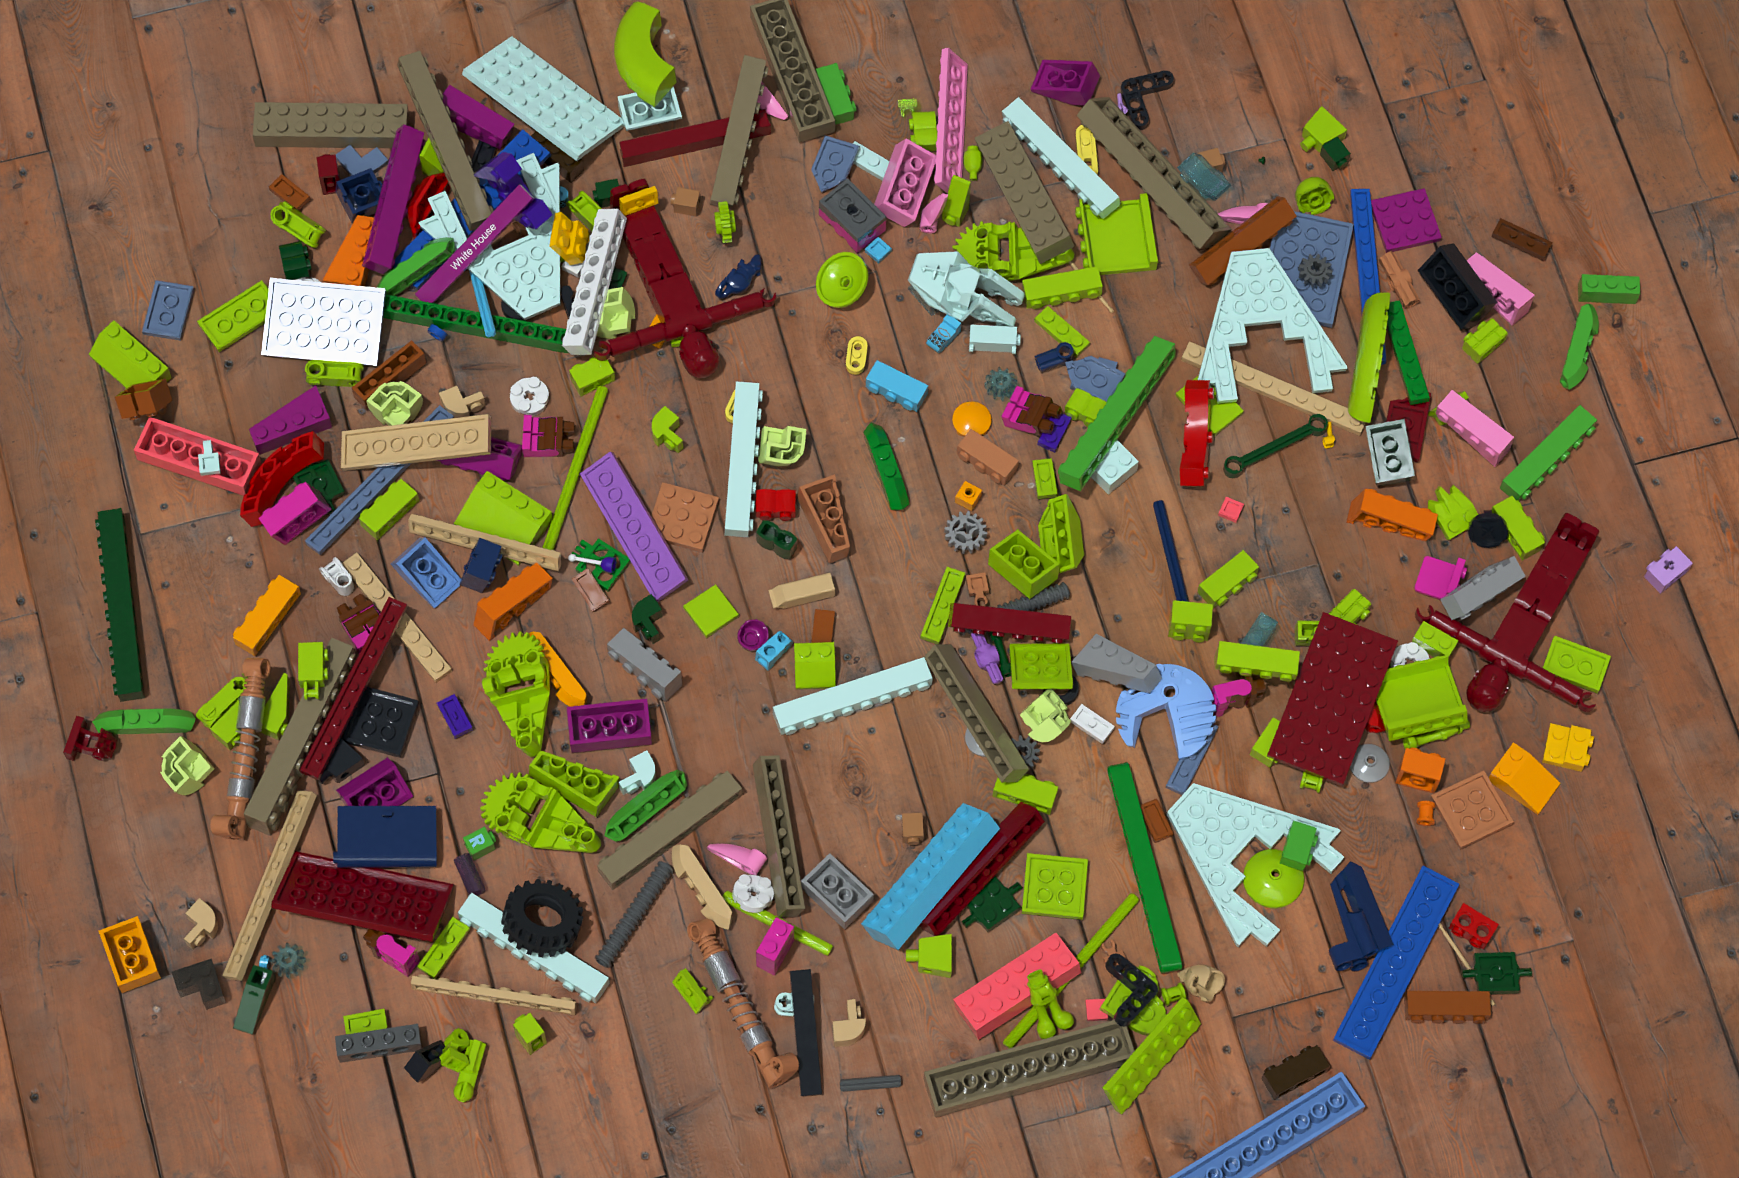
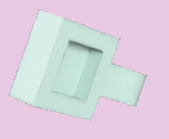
M211 440L203 441L204 454L198 455L200 475L221 474L218 452L213 453Z

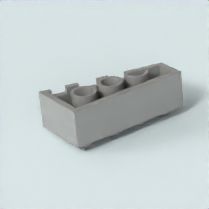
M1515 556L1487 566L1440 600L1451 620L1458 617L1462 620L1471 615L1470 611L1483 607L1484 602L1491 601L1495 598V595L1504 592L1508 587L1524 578L1525 574Z
M623 628L607 643L608 655L614 661L618 660L622 663V667L627 673H633L642 686L645 687L647 685L657 699L661 698L666 702L682 686L681 671L677 668L672 670L669 665L670 663L663 658L660 661L654 650L650 647L643 648L644 644L642 641Z
M1098 634L1093 636L1071 662L1077 675L1080 677L1088 676L1097 681L1105 680L1113 685L1122 684L1126 685L1127 688L1150 693L1162 680L1155 664Z

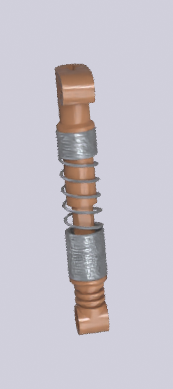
M247 658L243 663V674L248 679H245L247 684H244V687L246 689L240 694V703L238 705L236 729L238 730L235 732L241 733L240 741H234L239 743V746H236V751H233L235 758L231 762L234 766L233 772H230L232 778L228 781L227 815H214L210 824L214 835L227 839L244 840L247 822L243 813L253 795L255 780L252 777L253 773L256 772L254 763L258 759L255 757V754L259 751V748L254 746V742L260 741L255 732L262 731L266 697L261 690H264L262 685H265V681L263 680L269 676L271 671L268 659Z
M707 918L689 923L687 927L688 937L692 942L698 944L701 953H703L702 961L718 993L725 992L727 997L722 1002H730L727 1011H731L733 1015L732 1021H736L738 1025L736 1030L741 1031L742 1035L740 1038L749 1055L754 1057L769 1089L780 1086L797 1072L799 1068L797 1057L793 1053L775 1055L772 1049V1040L763 1022L757 1019L758 1012L753 1011V1003L747 999L748 993L741 992L744 984L739 983L741 978L734 968L733 962L726 949L722 948L719 941H717L714 922Z

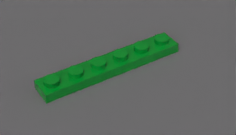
M1400 300L1390 302L1389 310L1387 309V330L1409 403L1412 405L1429 402V393Z

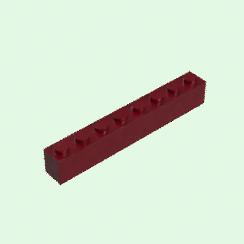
M1021 801L998 825L1000 828L920 923L919 926L922 930L933 936H939L1045 822L1036 808Z

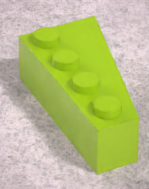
M541 750L529 765V776L546 787H553L562 797L595 817L598 816L619 787V776H611L603 773L601 770H593L584 767L583 764L577 762L575 764L566 761L565 758Z

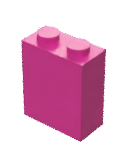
M777 917L775 918L756 951L757 967L775 976L794 942L793 925Z

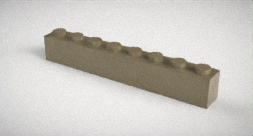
M744 55L710 205L718 206V202L727 201L728 208L732 210L733 204L737 205L739 193H736L737 186L741 187L744 175H740L742 168H746L748 157H744L745 151L750 150L752 139H749V134L754 132L756 121H753L754 114H758L760 103L757 102L758 95L762 96L765 85H762L761 82L762 78L767 77L769 68L765 66L766 60Z
M935 644L924 656L929 667L1000 781L1018 782L1029 770L1025 761L952 645Z
M760 756L753 764V771L778 918L797 917L805 909L780 756Z
M728 770L723 774H717L707 786L704 784L698 788L695 795L684 798L677 808L669 809L659 821L654 820L651 822L647 830L642 833H636L626 845L621 844L611 856L603 857L599 861V865H597L599 874L611 889L614 890L743 795L741 786Z

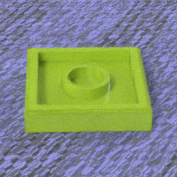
M716 584L683 606V609L705 638H708L739 617L737 611Z

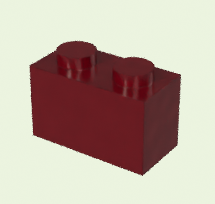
M324 154L316 157L323 195L335 194L336 182L340 181L336 154Z

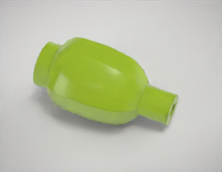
M968 146L967 151L964 153V166L966 171L970 173V181H977V173L982 169V153L979 151L978 146Z

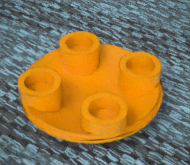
M965 402L955 409L952 422L957 434L960 436H965L970 429L983 436L991 425V414L984 405L978 402Z

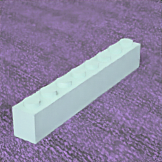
M1019 97L1002 110L1003 123L1009 121L1017 138L1021 141L1024 140L1030 151L1036 152L1040 156L1039 158L1046 166L1049 165L1055 176L1061 177L1065 181L1064 183L1071 191L1074 190L1078 198L1090 206V210L1094 215H1099L1104 219L1120 206L1119 196Z
M736 382L724 536L748 537V532L753 531V519L749 518L750 512H754L755 501L751 500V494H755L756 482H752V477L757 475V464L754 463V457H758L759 445H755V438L759 439L760 427H756L757 420H761V409L758 408V402H762L763 390H759V383Z
M923 657L774 706L773 716L780 735H791L797 732L798 729L804 727L809 729L814 727L816 723L822 721L830 722L840 715L848 716L856 710H866L880 702L881 704L888 703L892 698L898 696L906 697L916 690L924 691L932 685V676Z
M473 893L470 894L458 911L460 922L468 927L472 926L475 928L476 932L483 938H491L499 948L509 949L515 958L519 960L525 959L533 969H541L546 972L545 975L553 981L557 979L562 982V986L571 992L575 990L586 1002L592 1001L597 1003L610 984L607 976L567 951L563 954L556 951L555 957H550L549 953H544L543 957H538L536 952H532L531 955L526 954L527 949L523 947L521 950H518L516 948L517 943L515 941L510 943L508 941L509 934H504L502 931L504 925H501L503 912Z

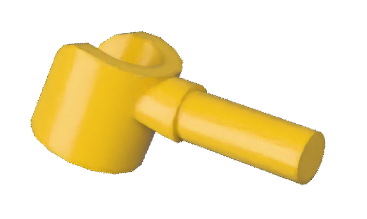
M1328 422L1327 437L1322 438L1324 448L1334 446L1335 437L1332 434L1331 422Z

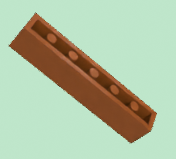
M1277 196L1195 259L1189 266L1200 283L1212 285L1218 281L1220 275L1226 273L1231 252L1261 248L1264 241L1275 237L1278 234L1277 231L1282 227L1289 226L1297 216L1286 198Z

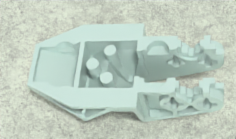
M959 252L917 254L908 278L909 283L929 306L960 321H964L970 315L982 322H996L997 326L1014 327L1016 323L1014 316L986 298L984 294L974 292L975 288L979 287L987 291L990 296L1001 295L1005 297L1006 303L1011 306L1013 304L1016 306L1021 305L1025 296L1022 290L990 268L978 269L970 265Z

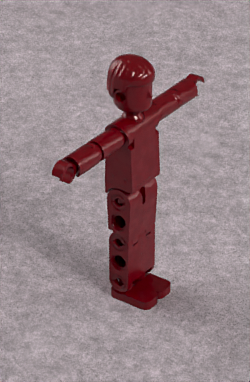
M639 179L631 182L629 185L624 184L614 187L610 191V209L620 210L619 198L649 188L646 179ZM654 205L626 215L627 220L622 237L631 257L634 258L636 269L661 323L608 340L609 343L599 341V347L606 349L607 352L599 353L594 351V357L597 360L605 361L610 355L615 357L664 340L669 342L683 337L679 346V355L686 371L696 378L711 376L718 368L720 357L716 348L713 347L712 340L710 341L708 336L700 331L711 328L713 324L735 318V316L745 315L763 309V307L773 306L776 302V292L772 299L765 300L763 298L765 288H763L760 293L755 292L702 309Z
M1564 513L1557 529L1554 531L1491 640L1466 627L1459 621L1451 620L1450 617L1437 610L1434 612L1431 605L1428 606V617L1422 616L1417 607L1415 618L1418 622H1427L1458 640V643L1478 653V657L1491 663L1483 666L1479 671L1477 670L1467 687V700L1473 708L1481 712H1488L1496 709L1501 704L1509 689V676L1506 672L1521 680L1524 678L1546 691L1549 690L1550 693L1574 706L1577 704L1583 712H1590L1595 708L1596 704L1588 706L1582 700L1589 698L1592 694L1591 692L1583 693L1584 690L1536 665L1534 662L1528 661L1591 550L1599 534V530L1586 522L1582 523L1579 518L1572 514Z

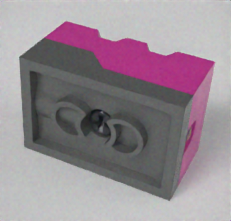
M848 178L819 200V216L827 224H831L835 232L840 237L843 236L856 253L860 252L886 231V216Z

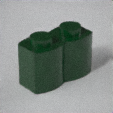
M302 241L279 245L285 278L287 280L308 277V271L312 270L310 260L305 259L309 257L307 246H302Z
M762 521L756 531L757 543L765 549L773 550L781 558L791 559L797 550L796 536L789 531L780 530L773 522Z

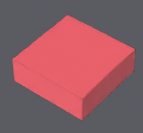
M1226 497L1218 516L1236 523L1244 504Z
M1089 999L1085 1001L1087 1022L1108 1020V1015L1099 1010L1105 999Z

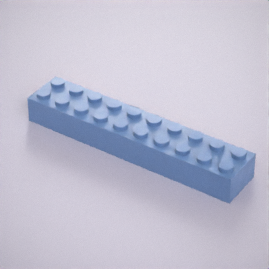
M1340 1072L1169 1178H1257L1361 1114L1365 1105L1344 1074Z

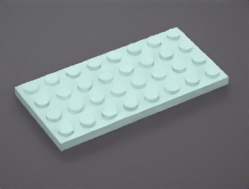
M513 36L463 69L462 75L576 161L624 127L621 117Z

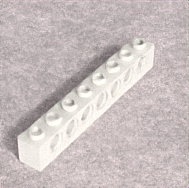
M598 209L597 216L594 219L593 231L590 235L588 250L585 253L584 265L581 269L579 284L576 287L575 299L572 303L570 318L567 321V329L563 337L562 346L571 355L592 354L627 220L619 209Z

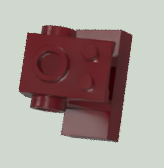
M76 716L63 752L66 759L75 761L77 752L91 755L94 759L103 761L104 758L111 759L118 740L112 736L111 732L103 728L100 729V733L85 730L87 723L84 717ZM90 739L97 741L95 748L88 747Z

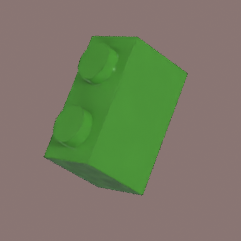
M1293 820L1279 863L1303 871L1306 865L1309 866L1313 857L1310 850L1311 847H1315L1318 836L1315 835L1317 828Z

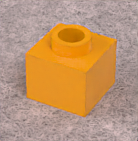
M965 481L955 496V503L972 512L982 496V490Z

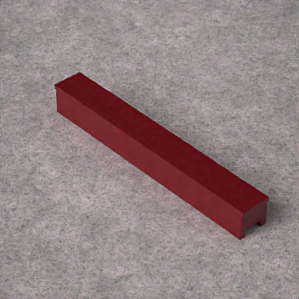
M760 110L758 114H754L753 121H756L754 132H750L749 139L771 135V124L768 121L766 110ZM730 117L621 141L619 144L623 167L721 146L724 144Z

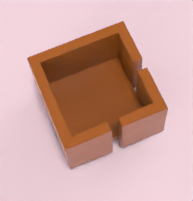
M166 378L130 385L116 395L115 400L121 418L135 420L140 418L141 415L147 414V417L157 415L159 410L167 408L166 405L172 401Z

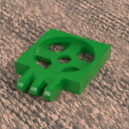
M599 538L593 546L581 540L579 544L584 549L580 546L575 548V551L580 555L575 552L571 553L575 554L576 557L602 561L605 557H615V555L618 557L621 565L619 569L615 568L614 573H609L613 576L610 580L601 581L598 579L602 572L605 571L597 564H595L596 568L592 572L601 588L609 592L630 564L629 557ZM598 551H608L605 556L601 557L594 554ZM578 561L579 564L575 568L576 572L581 573L584 571L587 562Z

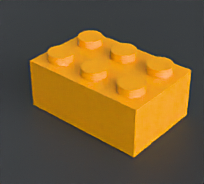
M138 916L99 930L121 993L161 979Z

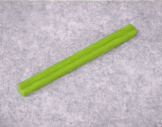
M726 891L723 894V899L728 905L770 927L777 917L764 909L758 913L744 911L740 908L741 905L737 901L736 903L734 902L731 892ZM793 925L795 940L826 956L831 953L833 948L831 944Z

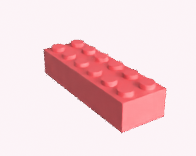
M153 417L148 418L134 448V453L139 461L243 496L248 493L251 486L249 482L262 463L257 452ZM211 440L213 453L218 452L221 474L200 475L198 455L204 454L203 441Z
M1057 933L1049 936L953 999L956 1010L978 1040L1032 1005L1029 987L1027 986L1029 982L1027 976L1030 973L1041 969L1043 974L1047 975L1051 985L1056 989L1081 973L1079 962Z

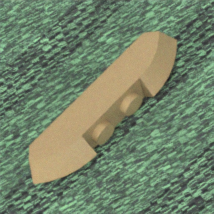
M681 844L673 846L672 863L678 878L686 877L684 880L687 886L695 890L697 901L701 906L705 905L701 910L702 914L706 918L711 919L715 925L729 930L733 918L732 910L689 846Z

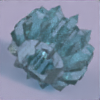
M999 367L997 372L992 369L990 375L985 377L984 387L988 389L987 394H993L994 400L1000 397L1003 401L1004 396L1010 399L1017 385V379H1014V372L1009 373L1008 368L1001 371Z
M286 943L285 948L278 945L279 952L273 951L272 955L275 958L270 959V963L274 965L272 967L273 971H278L279 977H282L285 973L289 979L291 973L298 976L297 969L304 970L302 963L306 962V958L303 957V950H298L296 944L291 948L289 943ZM287 958L291 960V962L288 964L285 961V959Z

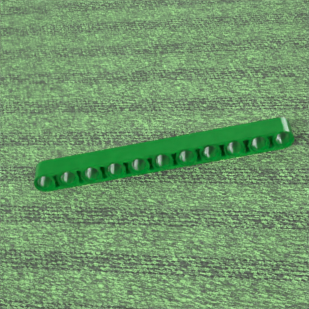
M386 294L383 316L386 319L427 327L433 324L442 330L569 353L562 346L563 337L566 333V329L492 315L496 335L494 337H487L480 312ZM395 307H401L399 310H393ZM415 310L420 311L417 314H412V312ZM433 314H438L435 318L430 317ZM451 318H457L456 321H449ZM471 321H475V322H476L474 325H469V324H468V323L471 322ZM507 329H514L512 332H506ZM528 332L533 333V334L530 335V336H526V335H525V334L528 333ZM546 336H551V337H552L551 339H548V340L544 339V337H546Z
M1125 762L1107 766L1112 792L1160 972L1163 974L1182 970L1181 957L1129 764Z

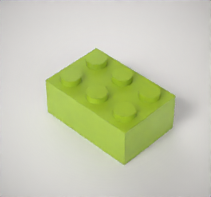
M1018 529L989 551L988 565L1029 599L1058 579L1060 564Z

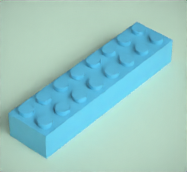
M964 803L956 810L861 923L874 940L894 949H900L1000 828L990 814Z

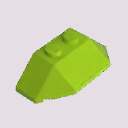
M1064 494L1049 499L1048 506L1038 524L1041 549L1060 564L1059 573L1077 568L1084 556L1080 518L1069 496Z

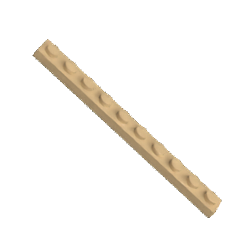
M1189 341L1181 361L1201 368L1206 348ZM1231 359L1235 384L1311 416L1321 414L1332 425L1358 436L1361 435L1366 422L1353 418L1348 413V408Z
M297 791L222 975L226 979L242 981L254 949L269 916L274 895L291 861L317 795L313 792Z

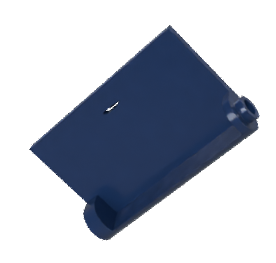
M338 806L337 851H333V864H337V868L436 867V806Z

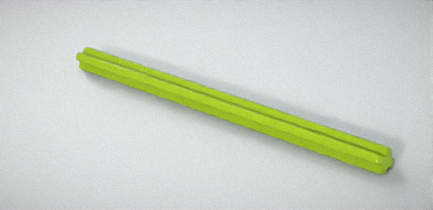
M597 387L542 548L554 550L608 393L607 387Z
M1129 894L1075 957L1080 964V969L1138 903L1139 898L1135 894ZM1070 981L1056 989V997L1060 994V992L1067 986V984ZM1035 1006L1029 1010L1004 1039L1003 1044L1008 1049L1013 1048L1036 1022L1038 1015Z

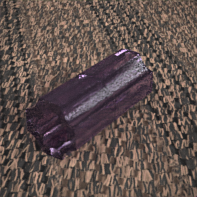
M464 853L456 857L454 863L468 895L470 896L471 893L476 896L483 894L486 890L470 853Z

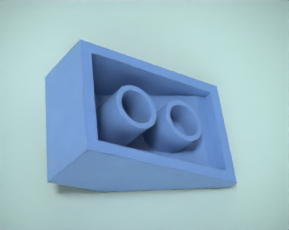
M426 537L417 539L391 563L398 574L433 608H436L460 586L461 578Z

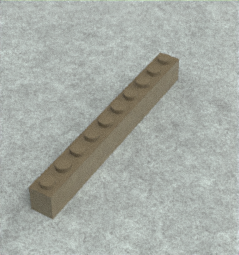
M420 51L401 56L398 59V69L469 231L475 230L493 213V208L491 205L488 206L486 202L487 196L485 190L481 189L478 184L480 182L479 178L473 175L476 172H473L471 168V158L469 155L466 156L463 140L457 136L456 124L452 123L449 118V108L444 106L442 102V92L440 89L437 90L435 86L436 80L434 74L428 70L427 58L423 57Z

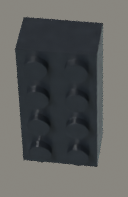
M1454 243L1440 246L1418 269V272L1461 330L1475 327L1498 303Z

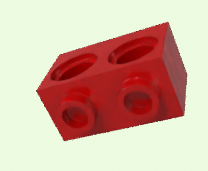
M1463 903L1448 929L1455 936L1468 940L1473 947L1484 950L1499 924ZM1464 919L1468 922L1469 925L1463 926L1460 924L1459 920ZM1477 930L1484 931L1486 933V936H1479L1477 934Z

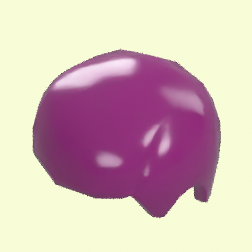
M757 619L745 621L737 633L738 643L748 651L758 650L769 638L767 626L764 622Z

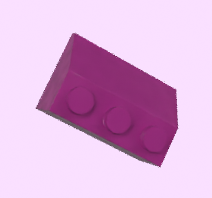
M388 757L336 790L345 806H399L413 797L396 765Z

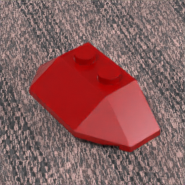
M444 173L433 174L423 179L421 184L416 186L412 199L407 201L406 207L408 211L406 217L413 239L423 231L419 222L435 215L428 198L444 191L448 194L451 189Z

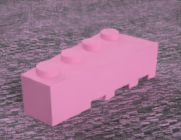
M1477 252L1467 260L1498 302L1493 308L1513 326L1529 312L1535 296L1533 293Z
M1453 390L1437 406V417L1442 422L1447 423L1494 467L1510 451L1514 436Z

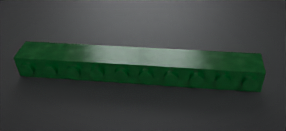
M122 508L98 511V519H95L96 530L100 531V537H97L98 548L102 549V555H99L100 566L104 567V573H101L102 584L106 585L103 598L104 603H108L105 617L107 622L110 621L107 635L108 640H112V646L109 647L110 658H114V665H111L112 677H116L113 691L115 696L118 695L120 702L144 699L125 516Z

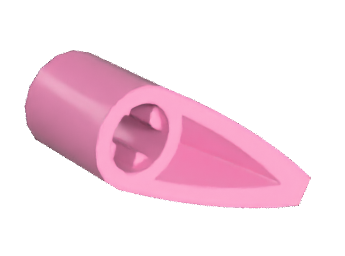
M764 86L762 96L758 95L757 102L760 103V109H765L766 113L783 120L788 119L784 109L768 88Z
M942 193L922 210L919 228L922 232H936L938 219L944 210L948 194Z
M1259 203L1257 206L1235 207L1222 211L1218 215L1224 221L1242 224L1268 203Z
M709 844L707 846V850L750 875H757L767 860V857L756 849L750 850L732 844Z

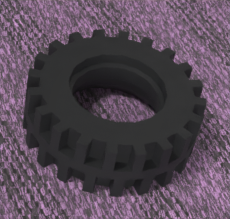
M536 879L534 884H531L528 880L524 882L523 887L518 884L514 892L511 891L509 893L501 919V925H504L503 933L509 934L508 941L510 943L515 941L518 950H521L522 947L527 949L526 954L531 955L532 952L538 953V957H543L544 953H549L550 957H555L556 951L563 954L567 947L570 949L574 941L577 940L583 921V908L578 907L580 901L578 898H572L573 892L571 890L566 892L563 890L564 885L559 883L558 886H554L551 880H547L546 884L541 883L540 879ZM531 905L547 906L560 915L561 922L556 926H539L529 920L525 915V909Z

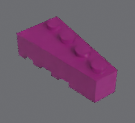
M451 85L442 94V102L444 106L449 108V118L452 123L456 124L458 131L498 149L502 148L513 132L514 123Z
M315 385L251 427L249 432L257 453L261 455L292 443V439L311 431L317 434L332 428V425Z

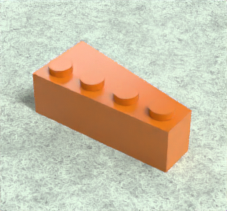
M357 215L322 280L323 283L365 287L369 269L363 267L362 264L374 221L373 217Z
M1364 489L1351 501L1346 523L1354 524V521L1364 523L1363 527L1371 528V526L1382 527L1384 532L1399 531L1401 536L1427 541L1434 534L1438 514L1433 513L1427 508L1416 507L1410 502L1396 500L1393 496L1379 494L1374 489Z
M537 562L531 567H525L520 575L511 577L506 585L502 588H496L492 595L488 598L484 597L478 602L474 626L489 641L492 640L497 629L503 630L507 627L512 616L516 615L518 617L527 607V603L532 605L551 588L553 578Z

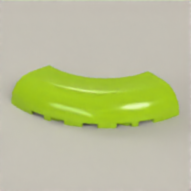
M634 2L625 12L617 28L614 42L615 62L621 78L627 83V87L636 92L640 99L656 107L676 84L675 67L661 59L652 46L655 35L662 26L660 10L642 2Z
M1387 292L1376 293L1365 302L1348 399V413L1353 418L1367 423L1371 422L1375 402V387L1377 388L1383 345L1385 343L1388 321L1387 309L1389 310L1390 293Z

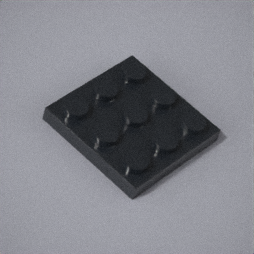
M367 687L345 729L342 739L347 744L401 758L419 701Z

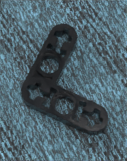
M1170 71L1155 72L1126 79L1122 82L1121 95L1128 109L1129 119L1139 130L1146 129L1149 122V116L1142 96L1170 89L1174 82V76ZM1162 78L1168 80V83H1165V81L1162 80ZM1144 81H1150L1152 83V86L1150 88H1145L1142 85V83ZM1126 86L1132 88V91L1126 89ZM1132 101H1136L1140 104V106L1138 108H1132L1129 105V103ZM1138 113H1140V114H1139V117H1140V120L1143 121V123H1140L1139 121H1137V114H1138Z
M1115 953L1110 955L1105 963V967L1110 974L1132 991V994L1120 1005L1114 1014L1115 1022L1125 1027L1130 1025L1154 999L1158 992V987L1122 955ZM1127 974H1133L1136 977V981L1129 980ZM1147 988L1150 989V991H1149V992L1145 995V997H1144V996L1142 995L1143 992H1144ZM1131 1000H1138L1141 1004V1007L1133 1006ZM1128 1010L1130 1013L1127 1017L1123 1018L1121 1015Z

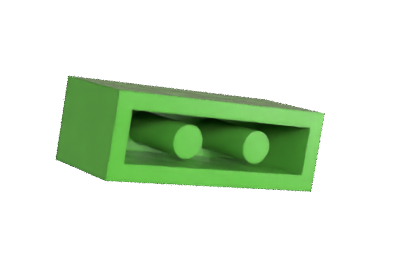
M837 63L816 68L815 71L835 119V125L854 120L856 106L854 101H850V89L848 85L844 84L845 76L843 70H839Z
M1582 274L1578 283V302L1636 304L1640 296V277Z

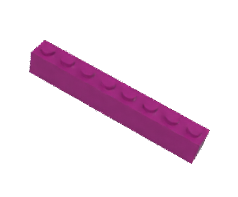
M405 124L396 130L362 264L363 267L384 274L389 269L391 270L394 266L395 259H393V256L399 247L397 240L403 230L402 220L408 211L406 204L412 195L410 188L416 179L414 172L420 162L419 152L425 143V140H423L424 132Z

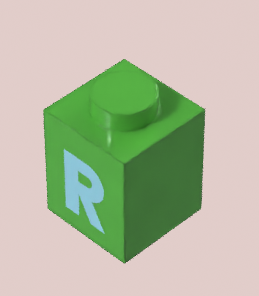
M485 826L463 837L464 845L473 861L495 850L494 843L496 839L491 831L487 832Z

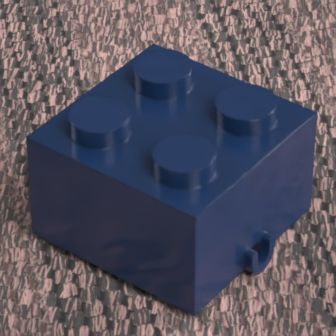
M372 168L336 182L335 192L351 223L355 221L357 215L367 217L375 215L382 183L377 180Z
M479 538L472 549L468 563L464 565V573L459 585L480 593L483 592L485 587L489 588L495 577L496 567L499 565L503 555L500 553L502 546Z

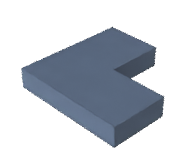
M351 145L336 154L337 161L350 176L370 168L376 173L388 164V159L377 147L362 158Z

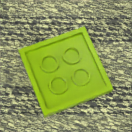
M1009 644L1012 689H1073L1069 644Z
M1027 853L1022 914L1083 920L1088 859Z

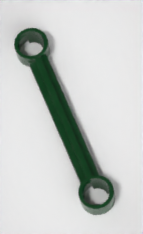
M1314 414L1309 418L1308 424L1240 458L1237 456L1228 457L1223 467L1224 474L1229 478H1238L1244 468L1310 435H1323L1328 426L1326 417L1321 414ZM1315 420L1320 421L1324 424V428L1311 426V422ZM1231 462L1237 463L1240 466V470L1227 468V464Z

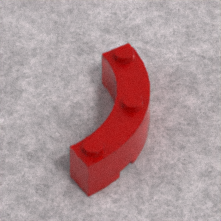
M1187 380L1184 389L1185 412H1189V415H1187V423L1184 425L1183 443L1185 453H1182L1180 464V486H1204L1205 479H1209V467H1207L1209 443H1213V431H1210L1211 399H1214V388H1210V380Z
M314 431L292 439V443L284 448L279 447L255 472L249 482L251 486L248 493L243 496L240 516L251 527L262 525L259 517L263 515L266 509L272 508L280 490L297 472L314 462L324 459V442Z

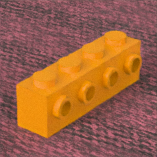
M281 575L273 579L268 585L267 592L258 598L253 611L250 610L245 616L242 626H238L233 633L235 645L256 656L301 595L299 586Z

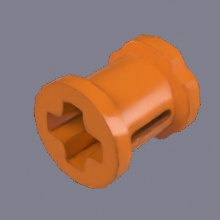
M1431 801L1418 802L1419 818H1417L1416 823L1422 826L1434 825L1433 809L1435 808V803Z

